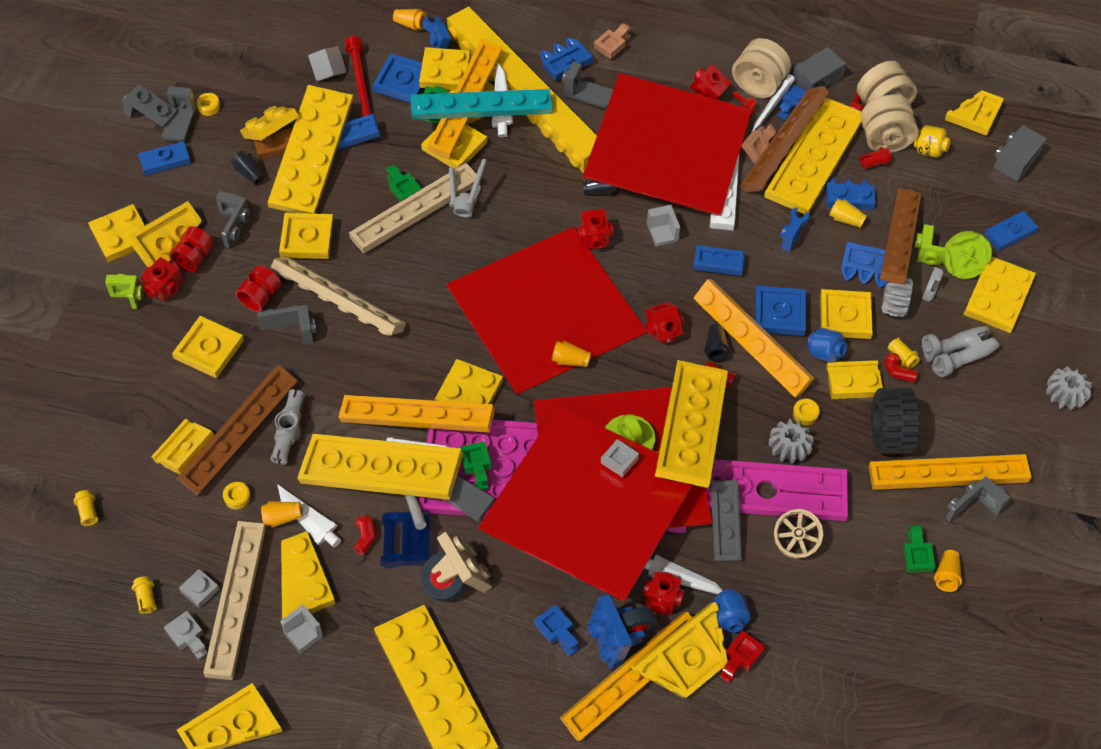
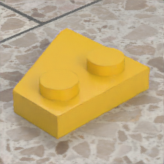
M982 90L974 95L972 99H967L961 103L960 107L955 111H948L945 120L987 136L1004 98Z

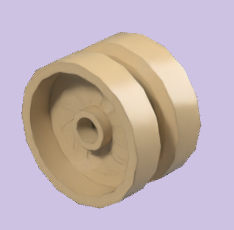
M754 39L747 45L733 64V78L746 93L759 98H767L776 92L781 82L790 72L791 61L786 51L777 43L768 39Z
M886 61L870 69L861 78L856 89L858 96L866 105L872 100L886 95H901L912 103L917 94L916 85L907 77L905 70L896 61Z
M901 95L881 96L872 100L864 107L861 112V122L870 149L878 151L880 147L888 148L890 153L897 152L912 144L917 138L918 127L913 117L914 113L911 103L907 98Z

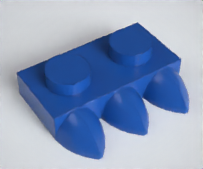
M567 37V48L554 44V54L545 50L541 51L543 68L555 81L563 77L564 71L569 70L572 62L581 64V68L593 63V56L578 40Z
M833 177L826 184V207H833L838 198L840 200H847L857 209L874 210V185H871L866 179L860 184H855L850 178L843 184L838 183Z
M847 242L841 266L845 280L847 281L852 278L856 270H858L859 279L862 284L868 282L874 273L878 287L884 286L886 281L880 280L885 250Z

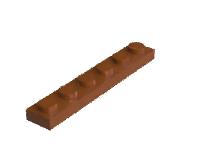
M825 86L808 89L741 183L740 187L745 193L758 192L767 185V180L771 174L778 169V164L790 152V147L799 139L804 127L811 122L813 114L823 105V100L829 93Z
M898 188L880 280L905 284L922 193L911 189L904 190Z
M278 364L176 479L197 496L298 380Z

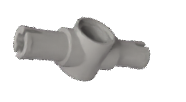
M295 390L289 391L285 409L278 413L275 418L276 433L274 439L276 443L270 459L273 463L279 464L281 459L280 463L282 465L287 464L291 445L301 436L300 421L302 414L300 411L305 393L297 390L296 395ZM292 425L290 428H284L285 426Z

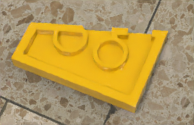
M187 201L130 234L127 239L148 268L159 257L170 261L169 252L180 241V237L187 227H197L202 220Z
M307 531L282 540V619L301 605H304L310 613H314L336 604Z

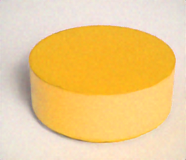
M213 93L202 94L196 100L197 109L202 115L211 116L220 110L219 98Z
M801 399L794 406L793 417L797 422L801 421L802 425H812L818 419L819 406L813 400Z
M232 482L225 487L223 499L229 508L238 510L248 505L251 494L246 484Z

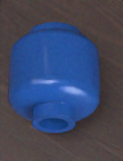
M819 328L809 336L807 347L811 356L815 359L833 363L838 361L840 357H843L847 351L844 335L839 331Z
M724 590L713 600L718 605L719 611H716L718 626L722 630L736 633L749 623L751 615L746 597L735 590Z

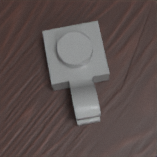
M188 611L164 626L166 633L180 651L189 647L198 660L208 654L205 646L199 639L204 633Z

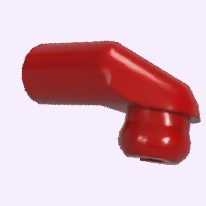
M888 353L884 360V367L891 377L915 383L917 371L903 368L899 363V355Z
M369 515L359 516L356 520V526H359L358 529L360 530L361 537L353 546V549L360 555H364L377 538L375 521Z

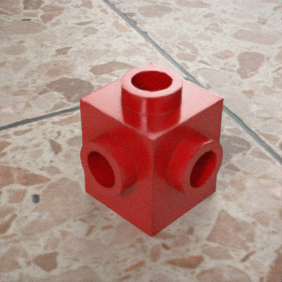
M711 64L706 69L701 67L692 76L695 80L689 87L695 94L717 99L731 82L718 68Z
M605 209L581 211V222L577 226L578 238L583 240L585 249H599L609 246V237L613 236L612 222L607 221Z
M159 257L152 266L146 268L141 276L145 293L151 298L157 297L163 302L174 295L184 282L180 268L162 257Z
M665 302L645 309L648 320L646 322V329L648 334L654 339L667 343L674 341L676 336L683 334L682 326L684 321L676 305Z
M655 571L653 579H647L643 590V595L647 596L645 607H650L656 613L672 617L675 605L680 607L684 595V590L680 589L682 579L669 572L660 573Z

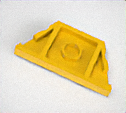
M716 602L707 605L631 666L632 670L682 698H687L728 662L726 650L723 647L722 628L718 626L716 611L719 610Z

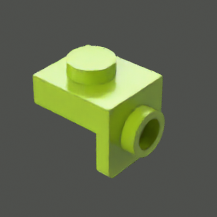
M924 224L921 234H916L914 247L918 248L917 262L928 265H941L944 247L932 245L934 226Z
M125 274L107 275L105 284L110 297H128L132 309H138L139 300H143L144 289L139 284L137 276Z

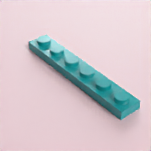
M550 89L410 95L412 120L552 114Z

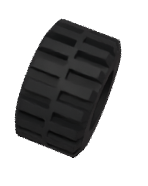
M878 388L875 392L871 407V429L873 442L878 453L900 454L913 453L915 451L920 435V411L917 397L912 388Z

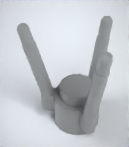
M486 159L481 161L470 194L460 193L457 198L454 168H449L451 195L449 206L454 207L453 212L455 215L464 218L472 216L474 205L482 188L479 183L486 165Z

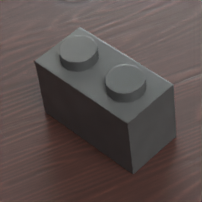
M827 47L820 52H815L804 62L796 64L793 69L795 80L792 84L805 91L820 86L828 88L843 79L846 62Z
M1022 125L1017 132H1011L1006 140L1005 147L1001 145L996 151L994 158L997 160L994 169L1018 182L1041 154L1047 138Z

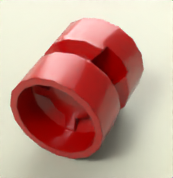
M189 226L180 237V241L169 252V258L182 270L191 273L196 272L204 260L203 257H206L213 248L214 241L202 229Z
M257 265L250 272L247 280L243 281L237 288L235 295L246 308L254 312H261L269 302V296L273 297L281 287V280L269 268Z

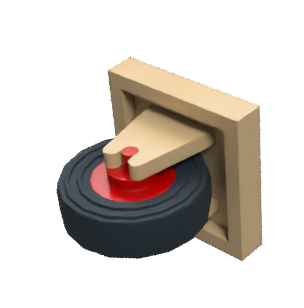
M447 532L437 537L445 552L431 556L421 572L423 589L431 598L441 602L453 601L466 591L468 585L483 593L493 587L488 579L491 576L489 571L482 563H478L475 558L478 555L477 551L470 542L465 543L458 535L455 537Z

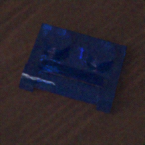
M387 512L382 514L381 524L384 525L383 555L380 557V565L382 567L393 568L395 566L425 565L429 560L430 554L429 512H422L426 527L421 530L416 529L411 512ZM397 524H402V554H394V536Z

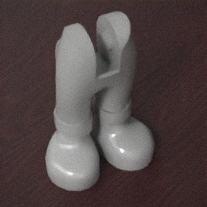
M987 326L967 329L941 342L934 334H928L922 338V350L927 362L933 361L932 369L940 377L948 376L953 372V369L988 356L999 348L1000 344L995 338L984 340L991 333ZM960 349H964V350H962V351L952 353V352H954V351H957V350H960Z

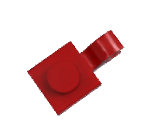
M742 630L726 650V655L730 660L723 667L720 677L730 683L740 667L749 671L763 653L765 646Z

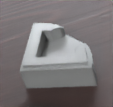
M934 268L924 292L923 300L928 302L933 300L943 275L942 269Z

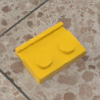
M878 360L827 363L826 370L828 371L831 399L874 397L877 389L883 388L880 370H878Z
M185 419L151 457L157 464L161 463L165 468L181 474L214 437V434L211 430L196 423L192 424L189 420Z

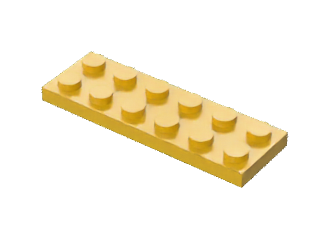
M311 85L307 86L298 112L299 117L296 118L267 202L269 208L291 213L316 214L353 103V95Z
M827 97L823 100V105L813 114L811 122L804 127L801 136L796 140L765 191L764 196L790 209L798 208L797 212L804 215L806 212L809 213L862 124L861 111Z
M680 360L677 361L655 476L709 488L727 380V370Z
M312 434L297 479L300 484L450 500L463 452L461 448Z
M425 605L374 628L375 634L432 749H498Z

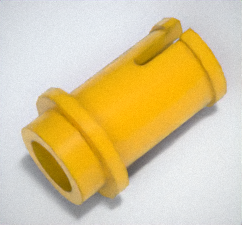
M900 338L894 339L888 345L889 351L899 355V359L902 362L901 365L904 368L912 369L920 361L918 352L912 351Z
M89 490L77 492L73 501L74 505L78 507L81 525L92 526L96 524L98 517L94 506L95 495L91 494Z
M147 576L135 579L132 591L136 592L139 613L148 614L153 612V610L155 611L157 606L152 590L154 582Z

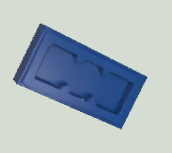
M370 114L346 122L337 150L380 137L375 115Z
M184 141L138 153L145 176L191 164Z
M1022 211L986 229L984 236L998 251H1001L1036 233L1039 227Z
M696 245L693 270L742 276L745 251Z

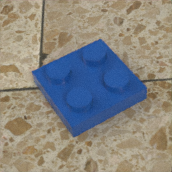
M390 53L372 85L373 92L410 102V95L421 94L423 90L419 86L422 62Z
M756 286L755 321L767 333L804 336L806 331V289Z

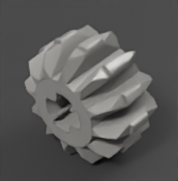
M906 277L904 285L886 281L881 306L883 313L894 317H904L906 315L913 289L911 278Z
M1067 366L1063 370L1057 369L1049 377L1046 395L1052 396L1050 398L1051 403H1059V409L1067 406L1070 411L1075 407L1080 409L1091 396L1092 382L1086 381L1087 374L1080 375L1078 368L1071 371Z
M789 419L787 424L780 421L777 424V428L771 430V438L768 445L770 448H773V456L780 455L781 462L789 459L792 465L796 459L802 462L805 460L806 455L811 453L814 438L812 435H809V427L802 428L801 421L796 425Z

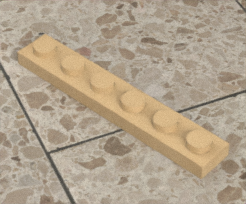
M467 163L454 170L456 198L460 193H465L472 189L477 175ZM449 173L349 232L350 239L364 254L446 205L451 199Z
M288 257L273 260L271 268L278 271L279 276L298 282V286L304 290L314 291L320 299L337 304L341 311L357 315L358 320L361 322L373 324L379 328L378 331L382 334L392 336L404 331L406 323L294 260Z
M237 522L203 672L207 678L233 680L266 530L263 523Z

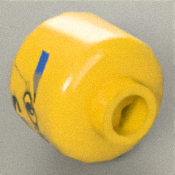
M926 125L922 129H918V136L914 140V147L917 148V152L920 155L938 158L943 152L949 150L951 139L947 138V131L944 128Z

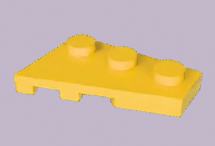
M253 683L177 729L188 749H222L283 732Z

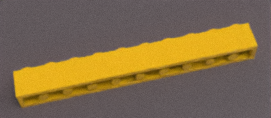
M469 6L447 18V31L451 40L455 41L461 50H469L471 58L481 39L502 47V53L497 62L505 71L508 91L550 89ZM497 63L489 77V80L495 82ZM550 89L552 114L527 115L531 123H535L541 129L542 134L546 138H550L559 152H563L569 158L574 167H578L584 173L597 135Z

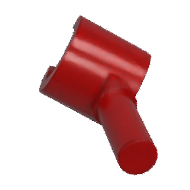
M733 91L732 95L743 104L742 107L752 109L751 116L756 111L754 107L756 100L754 98L746 99L737 91Z
M856 91L850 107L862 112L864 105L859 104L860 97Z

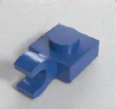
M425 16L423 28L431 32L430 44L434 48L447 49L451 38L444 22H441V19L436 16L434 23H432Z
M794 85L782 97L780 105L782 111L778 114V117L786 120L806 91Z
M798 208L792 209L790 215L791 223L790 225L785 224L780 238H783L781 249L788 252L793 248L801 229L807 224L809 213L807 212L804 217H797Z
M556 604L534 619L535 627L550 644L558 640L569 656L579 650L576 646L578 641L569 633L573 629V624Z

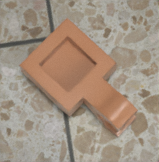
M623 23L615 32L608 29L594 42V48L609 59H612L625 47V42L631 37L627 33L631 30V27Z
M772 124L766 129L764 126H761L758 130L752 131L741 145L753 163L757 162L769 145L768 141L776 133Z

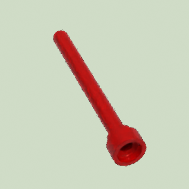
M350 36L344 41L345 50L352 58L362 117L370 115L371 110L360 57L363 51V43L360 37Z

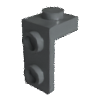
M572 62L569 70L564 71L562 83H564L565 97L604 109L607 108L613 89L581 80V64Z
M137 84L132 91H129L122 100V103H124L123 114L131 118L138 110L162 127L176 113L174 107L140 84Z
M169 86L167 91L170 105L176 109V113L165 125L162 139L185 142L196 110L195 99L192 89Z
M219 191L216 196L219 213L231 216L222 232V238L225 247L231 248L233 242L238 240L243 224L249 220L250 209L248 208L246 198L234 193Z
M294 305L289 308L276 310L268 309L257 313L261 330L300 324L303 344L314 343L312 333H317L315 318H310L307 305Z
M985 476L979 482L973 481L966 488V494L963 497L956 496L948 504L949 512L945 519L949 522L952 521L976 498L998 515L1004 510L1010 496L1007 495L1001 486L996 485Z

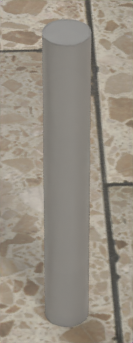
M405 495L416 529H424L426 522L417 496Z

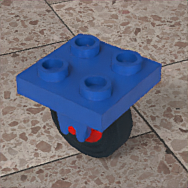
M609 594L598 598L588 622V630L591 637L596 638L600 657L603 662H607L610 671L617 669L623 664L631 646L643 642L642 638L657 625V618L650 607L633 609L630 606L616 609Z

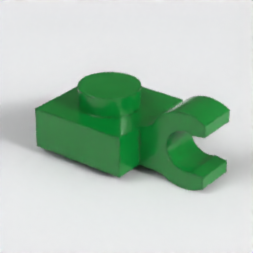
M394 164L386 168V171L389 173L386 176L390 182L389 189L399 202L422 189L410 173L402 175Z
M485 441L459 447L463 452L462 463L465 474L474 473L476 487L480 490L488 489L485 470L491 469V461Z
M910 525V531H907L908 543H905L903 546L906 573L933 572L935 570L932 543H923L921 525Z

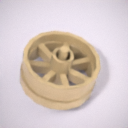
M794 509L782 514L776 522L774 529V541L778 549L786 556L795 559L806 558L815 553L821 545L823 538V529L818 518L810 511L803 509ZM798 514L797 526L794 527L786 517ZM802 515L814 521L805 528L801 527ZM783 521L792 532L778 534L781 522ZM817 526L818 538L807 535L806 531ZM791 537L792 541L785 549L781 545L779 538ZM803 538L815 542L814 548L807 552ZM795 542H799L803 554L789 552Z

